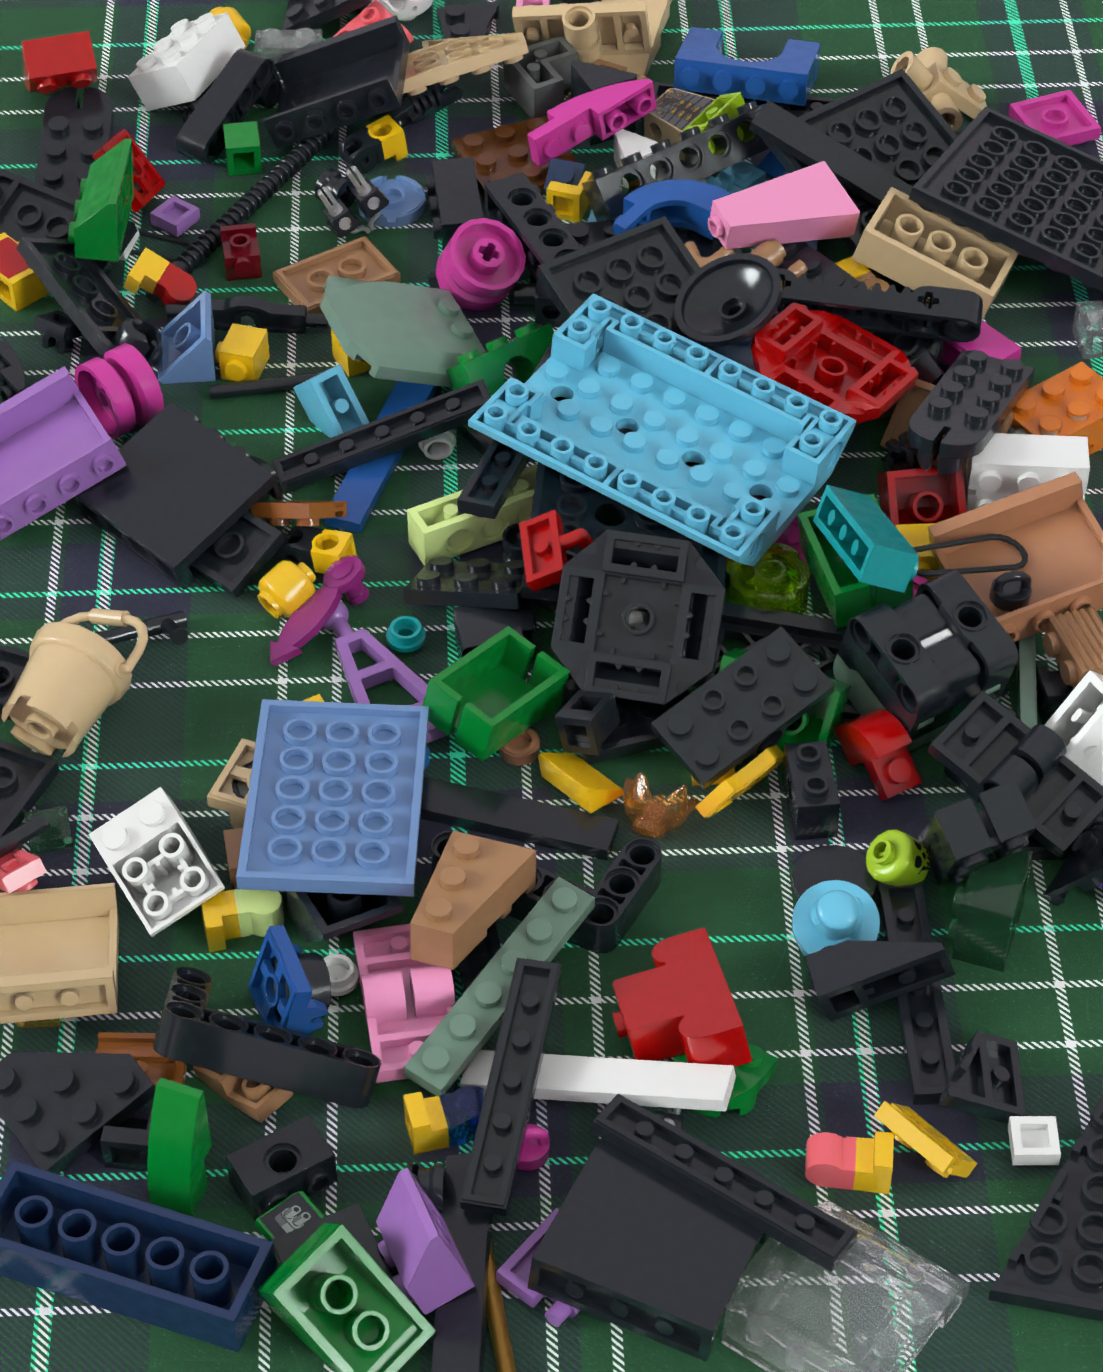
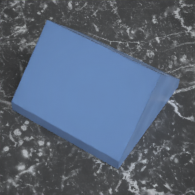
M205 290L160 331L162 353L158 359V381L163 384L216 381L215 330L211 294Z

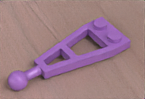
M340 601L335 612L323 628L335 631L339 637L335 639L336 652L354 703L370 704L365 689L395 679L419 701L411 706H422L428 685L364 628L354 632L347 622L349 618L348 609ZM363 650L377 664L358 671L352 653ZM428 721L427 743L447 736Z

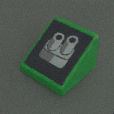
M298 1191L258 1217L254 1225L267 1240L271 1241L325 1216L303 1191Z

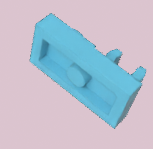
M741 161L721 170L715 178L710 176L707 183L733 194L764 183L766 172L745 161Z

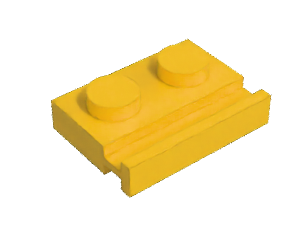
M884 1101L874 1114L879 1121L891 1130V1133H894V1138L909 1149L916 1150L926 1159L925 1163L932 1170L945 1178H948L949 1175L967 1178L978 1164L910 1107L895 1103L889 1104L887 1101Z

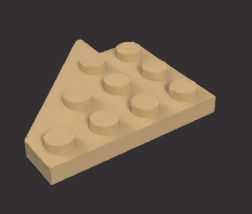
M523 32L422 41V49L408 53L403 94L408 93L409 96L417 95L426 91V86L438 82L440 85H448L459 80V75L472 72L473 75H478L489 71L493 64L504 61V64H512L522 60L523 55L529 53Z

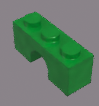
M532 322L514 330L516 338L508 341L506 336H502L486 343L485 346L488 350L486 352L478 354L477 349H474L456 357L458 365L446 370L454 390L483 379L492 397L506 382L504 377L506 363L515 369L519 380L525 383L533 374L552 342L554 331L551 324L537 328L535 323Z

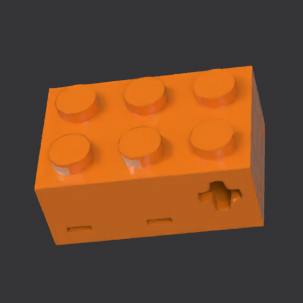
M1082 361L1027 389L1011 411L1014 414V418L1007 434L1088 437L1089 455L1103 448V377Z

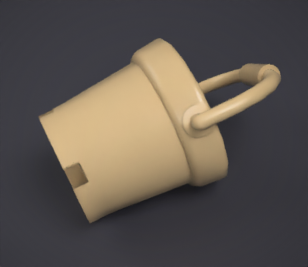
M93 608L90 612H79L64 618L60 622L46 623L38 629L30 645L29 660L10 698L2 709L1 717L3 722L10 715L15 723L10 731L13 736L27 747L44 755L51 756L56 748L66 749L62 757H69L73 754L106 708L120 700L130 688L131 672L142 656L148 642L147 626L140 618L130 615L128 611ZM90 622L91 624L120 627L131 625L138 632V640L126 660L115 646L99 634L76 624Z

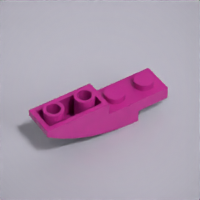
M641 79L609 85L574 97L548 110V122L527 134L532 161L541 167L548 163L551 158L558 157L594 134L601 140H605L657 109L653 81Z

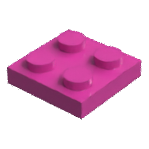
M1070 89L1012 103L1009 106L1008 115L1010 118L1070 146L1100 138L1101 126Z

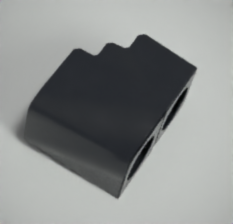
M526 599L519 609L454 608L455 641L459 659L507 626L533 644L531 636L532 631L534 633V629L537 631V623L530 600Z

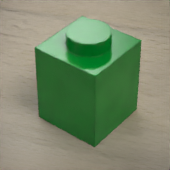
M257 121L223 124L228 176L262 174Z

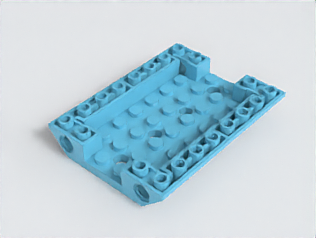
M594 293L554 332L551 357L525 383L510 377L468 420L469 427L738 563L753 567L831 476L856 425L855 419ZM556 397H564V398H567V399H564V400H561V401H557V400H555L554 398H556ZM627 428L635 432H628L626 434H623L618 430ZM686 462H695V463H698V464H700V465H695V466H693V467H690V466H687L685 463H686ZM754 495H762V496H764V497H766V498H765V499H762V500H758V499H756V498H754V497H752V496H754Z

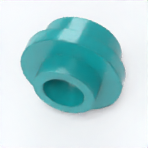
M412 616L397 617L391 622L386 631L388 646L397 652L409 653L416 651L426 641L424 627L418 619Z

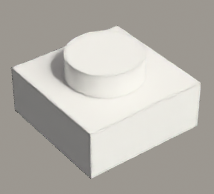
M1056 1116L1009 1117L1008 1134L1012 1166L1059 1165L1061 1150Z

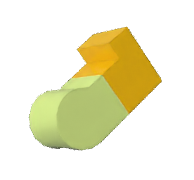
M245 889L221 891L201 904L209 953L227 950L225 940L246 937L252 934L265 937L269 926L284 925L282 896L279 891Z

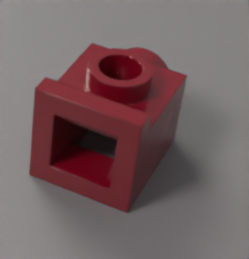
M256 224L221 226L222 251L227 281L262 277Z

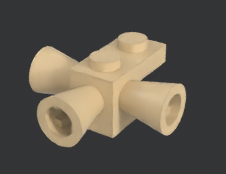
M930 47L922 50L917 56L911 51L904 52L894 62L890 74L903 69L954 132L960 128L963 121L959 110L975 119L987 107L986 95L979 86L968 84L961 79L954 69L947 68L948 56L944 50Z

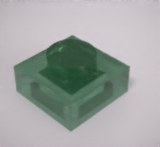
M67 805L24 812L26 822L43 813L51 826L50 829L29 840L31 854L74 848Z

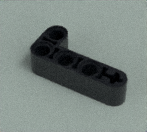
M238 49L179 131L176 139L177 151L180 154L211 164L225 147L223 124L242 122L254 104L270 109L273 108L279 101L282 88L273 61L270 58L248 50Z

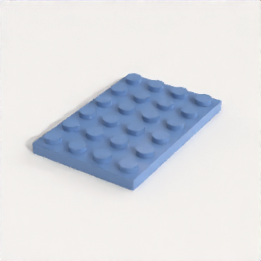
M262 699L236 875L237 889L414 897L429 706Z

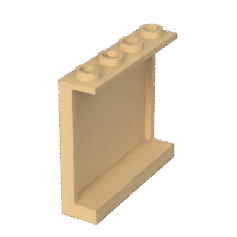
M115 883L15 891L10 894L7 892L0 893V1024L118 1012L119 913Z

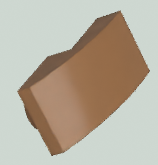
M198 1066L193 1067L195 1074L214 1092L235 1108L260 1123L294 1095L293 1092Z

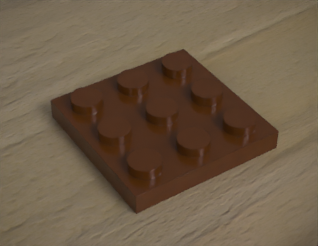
M546 115L452 139V151L456 158L473 157L478 190L484 201L485 183L522 172L532 184L538 186L541 195H544V185L550 161L541 167L532 161L527 134L547 123L548 118ZM570 150L556 157V159L577 162Z

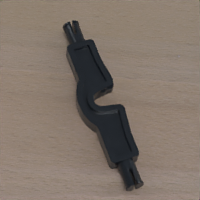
M235 296L226 300L211 299L214 328L229 330L232 323L241 325V318L243 316L253 318L255 327L267 329L268 333L305 334L307 327L329 329V323L324 314L307 313V307L304 305L274 304L253 296ZM190 298L189 304L196 298ZM167 303L166 318H175L188 305Z

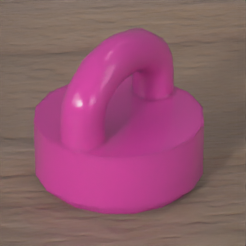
M528 1124L518 1166V1169L522 1171L540 1168L547 1162L550 1155L548 1132L534 1124Z

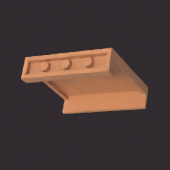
M1076 471L928 526L930 544L987 534H1002L1016 540L1025 548L1028 554L1027 564L1023 568L1013 571H1023L1029 574L1032 579V593L1028 606L1008 612L999 609L990 601L989 593L993 580L1011 571L961 574L1014 643L1037 633L1047 632L1048 619L1051 615L1057 616L1059 613L1065 614L1067 611L1072 612L1075 609L1079 611L1082 607L1087 609L1090 605L1096 611L1103 609V530L1083 499L1082 481ZM987 540L931 550L941 570L1012 565L1022 561L1020 552L1013 545L1001 540Z

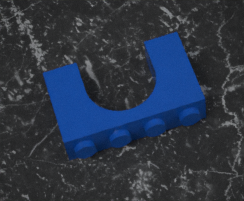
M691 27L675 57L673 88L715 95L741 92L742 97L746 99L769 100L771 102L805 106L818 76L821 43L788 39L781 55L774 59L758 62L740 61L722 54L723 31Z

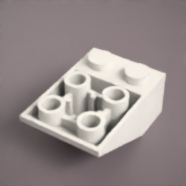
M1089 670L1044 726L1052 729L1063 740L1067 750L1065 756L1103 786V675Z
M161 787L88 834L151 937L225 889L191 828L175 803Z

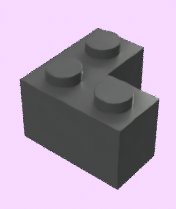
M563 35L527 46L529 53L524 54L523 59L516 63L504 64L503 61L504 88L530 118L545 115L547 117L548 110L564 102V90L571 88V63L573 60L578 61V52Z

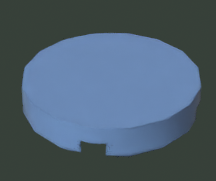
M396 175V179L387 180V176H379L370 180L389 200L388 206L380 211L379 217L373 223L374 225L391 228L406 226L417 221L424 214L426 208L425 191L416 180L401 175ZM358 208L360 216H362L367 222H369L371 217H366L364 213Z

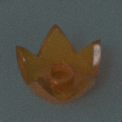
M642 772L636 776L634 781L626 777L623 787L624 808L626 816L633 821L632 830L656 839H664L666 832H674L689 818L698 799L691 797L687 802L686 785L678 787L665 798L662 793L653 798L646 775Z

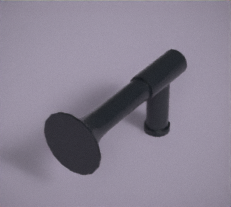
M183 611L142 621L147 626L148 637L165 633L176 645L184 644L188 639V632L184 629L187 628V619ZM131 625L95 632L111 644L138 638L137 630Z

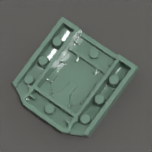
M330 275L323 286L324 295L320 302V309L344 352L353 360L364 359L372 367L369 374L374 378L453 388L446 370L458 365L456 357L474 349H477L478 354L486 352L449 290L389 281H365Z

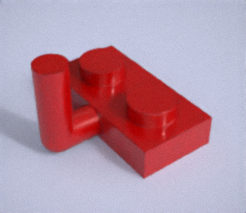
M555 509L519 523L526 583L535 592L561 582L563 565L568 562L566 551L577 546L582 551L593 543L594 540L583 528L564 534L562 519Z

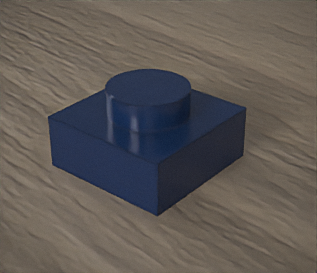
M551 158L544 185V195H547L546 189L550 181L578 186L586 170L585 164Z

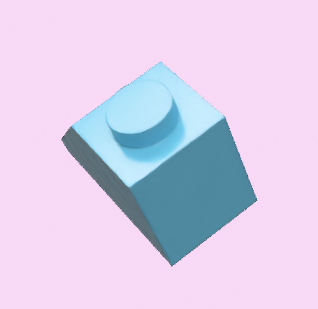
M340 364L293 387L309 420L329 438L369 423Z

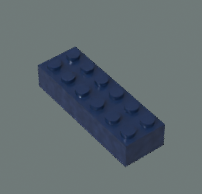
M13 1160L11 1161L0 1181V1276L236 1352L240 1351L264 1302L256 1290L277 1270L274 1243L272 1241Z

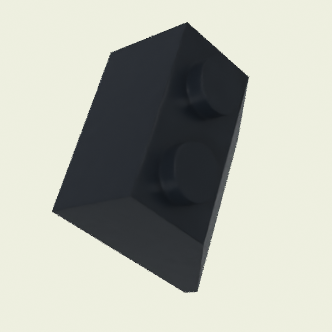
M287 891L288 916L305 942L324 941L404 912V905L398 896Z

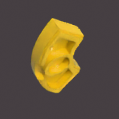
M777 745L766 748L749 764L725 779L698 803L695 808L704 818H709L720 812L733 802L731 800L732 797L734 799L738 798L783 762L784 753Z

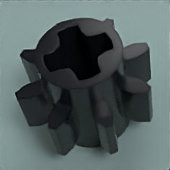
M908 431L900 434L898 441L892 438L885 443L889 452L885 457L881 458V461L887 462L890 471L921 468L917 460L918 449L908 441Z

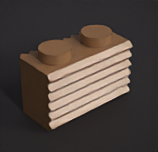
M1090 605L1087 609L1082 607L1079 611L1075 609L1072 612L1067 611L1065 614L1051 615L1048 619L1047 632L1043 635V646L1046 654L1049 657L1055 658L1056 663H1059L1063 682L1066 685L1073 686L1074 690L1089 670L1103 675V621L1094 607Z

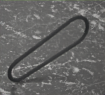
M987 534L913 547L918 553L987 540H1001L1013 545L1022 556L1020 563L1012 565L930 571L917 570L916 575L920 577L939 576L950 570H956L960 574L1018 570L1027 564L1028 554L1019 542L1002 534Z

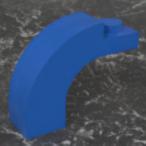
M677 179L651 183L634 190L623 198V214L616 218L612 232L615 236L665 216L672 227L687 228L714 240L715 237L712 236L708 227L712 202L732 193L715 185L694 180Z

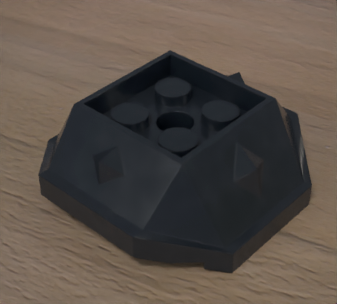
M608 529L595 539L593 543L563 565L551 648L565 668L570 671L571 676L583 691L611 693L615 695V698L667 705L714 672L726 589L690 541ZM639 608L648 610L650 622L647 627L642 630H633L629 625L630 614Z

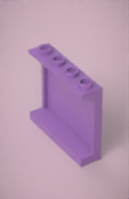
M65 366L0 404V541L127 466L113 440L105 431Z

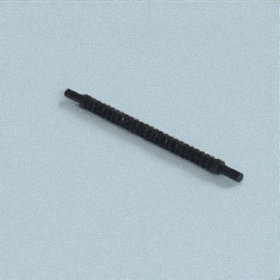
M339 128L302 140L299 144H296L294 149L289 151V154H286L283 159L279 160L278 164L274 165L267 172V175H263L261 180L257 181L249 191H246L244 196L239 198V201L235 202L232 207H229L227 212L223 213L216 220V223H212L210 228L204 231V234H201L198 239L194 240L193 244L189 245L187 250L183 251L181 256H177L175 261L171 263L186 273L192 274L193 269H197L199 264L205 261V258H208L211 253L216 251L217 247L222 245L221 226L244 224L245 220H248L251 215L256 213L257 209L262 207V204H265L268 199L272 198L273 194L279 191V188H282L290 178L294 177L301 170V167H304L312 157L316 156L317 152L321 151L328 142L336 137ZM146 291V296L150 301L156 302L160 299L156 294Z

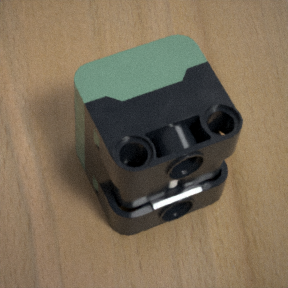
M950 570L921 584L915 597L892 608L885 603H881L850 618L833 664V673L836 680L851 685L848 699L860 715L877 709H884L892 713L902 723L912 740V743L906 745L908 752L936 739L982 690L998 702L1015 666L1018 664L1019 655L1011 637L966 579L958 571Z

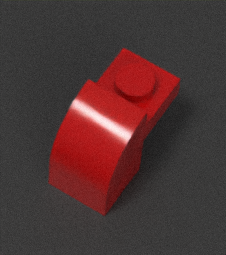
M877 709L834 728L850 766L864 762L880 800L891 798L922 783L906 745L912 743V740L902 723L889 711Z

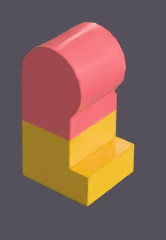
M875 1131L874 1139L848 1136L843 1138L829 1132L812 1135L806 1142L805 1176L807 1180L821 1187L889 1194L893 1171L894 1133Z

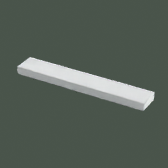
M480 1050L466 1067L460 1082L463 1094L485 1095L495 1051ZM544 1054L534 1099L609 1104L617 1094H620L639 1106L726 1112L736 1074L732 1065Z

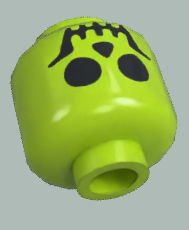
M897 829L887 830L879 834L871 842L867 850L866 866L867 871L878 882L893 886L913 885L925 879L929 871L930 856L927 848L919 840Z

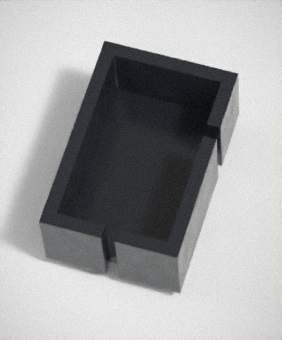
M1015 779L978 794L984 809L980 813L977 812L971 797L933 813L918 840L923 843L929 852L930 868L938 886L949 881L952 887L964 884L976 877L975 873L988 865L992 871L1003 868L1015 861L1014 857L1022 853L1021 848L1029 844L1028 838L1036 830L1037 825Z

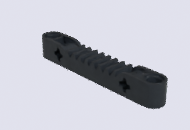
M776 268L782 280L783 294L779 308L770 320L794 302L807 306L808 310H820L840 315L869 332L952 342L974 341L981 333L983 299L972 291L922 286L915 289L912 293L909 287H905L902 293H897L894 285H890L887 291H882L880 283H876L872 290H869L863 281L860 282L857 288L852 287L850 280H846L842 286H838L835 278H831L828 284H823L820 276H816L814 281L810 283L804 274L798 279L790 270ZM926 298H930L929 306H925ZM924 320L927 321L926 326H923Z

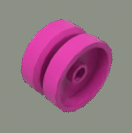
M488 218L467 221L458 227L437 260L436 277L440 289L449 290L455 301L463 309L476 312L491 310L503 302L524 271L526 255L522 242L512 229L499 221Z
M124 343L104 353L103 359L95 357L77 366L75 369L74 377L77 387L112 440L134 430L135 424L142 426L148 423L164 409L163 394L151 366L143 355L130 344Z

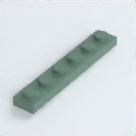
M558 877L404 1066V1076L442 1099L502 1024L517 957L551 962L595 907V897Z

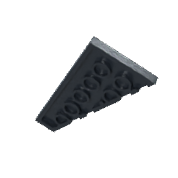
M1103 1096L1094 1109L1083 1134L1075 1142L1068 1160L1063 1168H1060L1031 1218L1029 1227L1020 1243L1016 1244L1012 1251L1008 1264L1001 1276L997 1277L990 1289L988 1300L1103 1321Z

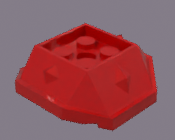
M794 302L755 333L751 343L753 364L756 372L855 419V426L864 421L878 419L915 386L919 375L915 367H911L909 359L902 350L840 315L820 310H808L807 306Z

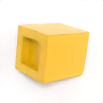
M585 171L578 186L550 181L546 189L547 204H551L554 207L559 219L576 223L581 222L590 204L582 183L593 179L591 172Z

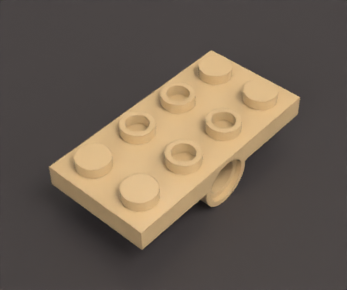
M646 0L514 6L512 9L515 33L523 32L527 46L563 35L578 52V61L594 64L597 59L602 60V55L651 53V35Z

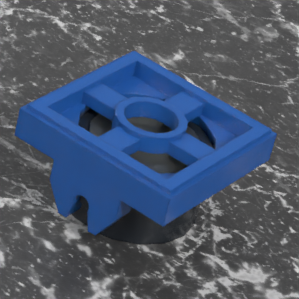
M284 925L269 926L247 988L262 1023L309 1034L323 1027L324 1023L321 1018L328 1014L331 1002V982L326 962L316 952L302 953L298 945L291 943Z

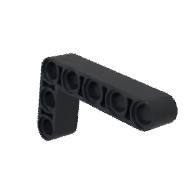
M443 831L432 839V874L452 831ZM645 837L630 840L623 847L594 890L536 865L535 888L529 894L524 892L512 904V911L508 915L523 921L554 881L561 877L595 897V907L568 942L594 953H608L619 945L658 889L661 882V847L654 840Z
M178 967L174 970L153 1042V1049L158 1054L172 1060L347 1107L365 1108L369 1105L382 1064L376 1055L355 1047L207 1008L213 983L212 977L208 973L192 967Z

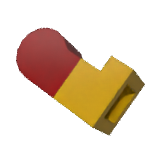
M146 247L129 272L123 288L135 295L140 287L151 294H156L158 298L162 299L165 307L167 303L189 305L190 298H194L197 291V284L190 274Z

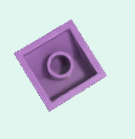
M408 1167L401 1170L376 1220L384 1239L378 1243V1248L391 1269L396 1266L399 1274L392 1278L394 1284L409 1301L414 1300L424 1315L475 1287L444 1218Z

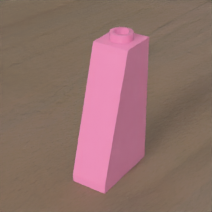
M822 161L714 200L710 217L708 218V227L712 236L718 237L726 250L756 247L765 240L770 241L772 239H776L781 244L849 237L855 234L860 211L827 163Z

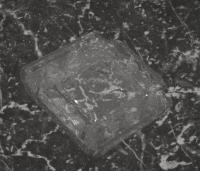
M830 1201L815 1207L858 1231L856 1243L832 1272L774 1238L769 1237L748 1263L726 1308L722 1333V1344L767 1372H905L939 1326L941 1328L945 1327L968 1296L970 1284Z

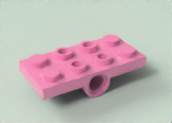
M410 924L353 931V943L371 1053L376 1055L382 1063L376 1083L408 1079L404 1076V1066L455 1004L451 969L411 960Z

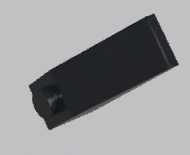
M846 940L805 956L817 997L830 1021L956 975L942 942Z

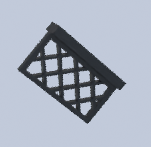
M725 602L715 669L713 673L705 678L704 683L718 674L721 661L719 662L720 656L723 658V655L728 652L723 646L724 638L742 640L747 645L742 650L749 651L781 626L805 653H820L826 658V661L817 665L824 673L833 668L848 626L836 628L833 619ZM845 705L842 718L853 720L861 716L854 706Z

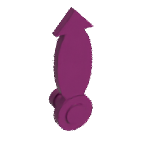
M347 556L334 562L324 574L323 586L317 589L286 622L279 635L278 642L270 641V662L274 667L302 654L300 648L308 643L327 623L335 612L343 593H346L345 596L352 605L361 604L368 598L370 591L366 584L361 582L366 568L360 558Z

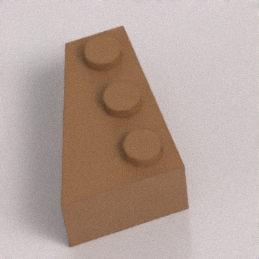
M452 831L410 922L411 960L454 970L487 936V929L499 917L504 919L512 911V904L524 892L529 894L535 888L537 850Z

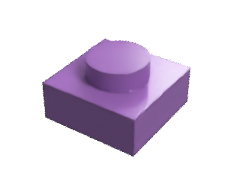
M171 196L150 212L151 224L178 237L200 220V210L184 200Z

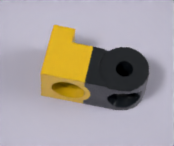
M389 115L350 134L343 139L338 148L339 157L349 167L356 166L361 174L369 172L375 164H379L390 157H393L398 162L409 156L404 130Z
M307 526L291 528L286 536V541L277 551L279 562L288 560L296 565L303 562L313 572L325 574L327 569L341 558L347 556L357 557L352 533Z

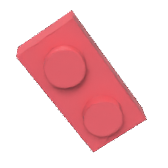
M19 848L1 857L0 890L10 894L15 891H28L37 885L38 881L36 878L47 873L40 857Z

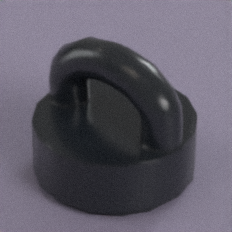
M1011 571L1000 575L992 582L989 593L990 601L999 609L1008 612L1028 606L1032 593V579L1030 575L1023 571Z

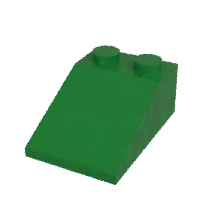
M323 1223L256 1290L284 1324L334 1372H397L436 1332L343 1224Z

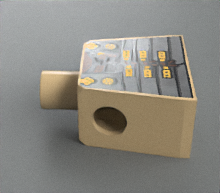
M676 88L668 89L656 100L657 109L643 116L644 136L656 142L670 139L671 144L681 140L679 133L715 99ZM681 151V152H680V155H679V159L685 161V160H686V156H685V154Z

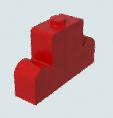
M705 927L660 941L652 950L654 969L613 981L612 985L619 1011L612 1013L619 1039L628 1037L635 1060L660 1061L685 1053L687 1063L732 1065L737 1067L752 1062L743 1023Z

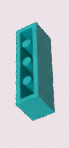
M826 485L813 522L859 582L905 593L909 580L915 577L918 570V553L869 495Z

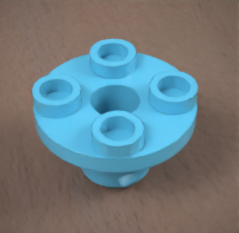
M829 880L815 884L800 896L794 907L792 931L796 943L804 956L846 940L876 941L879 934L880 917L875 902L866 891L847 881Z

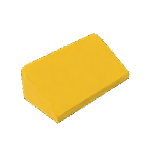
M543 752L538 754L541 777L590 814L624 795L622 788L574 753Z

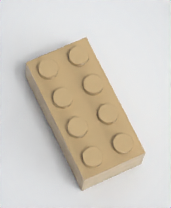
M891 187L864 229L852 259L905 287H909L913 291L922 286H935L975 292L983 299V320L1004 284L1018 253L1000 242L996 243L987 240L983 234L968 227L955 225L949 218L941 214L922 209L917 203L908 199L909 195Z

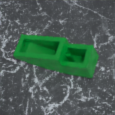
M160 1077L155 1089L148 1140L147 1172L149 1199L152 1204L193 1216L208 1188L204 1159L212 1146L204 1091Z

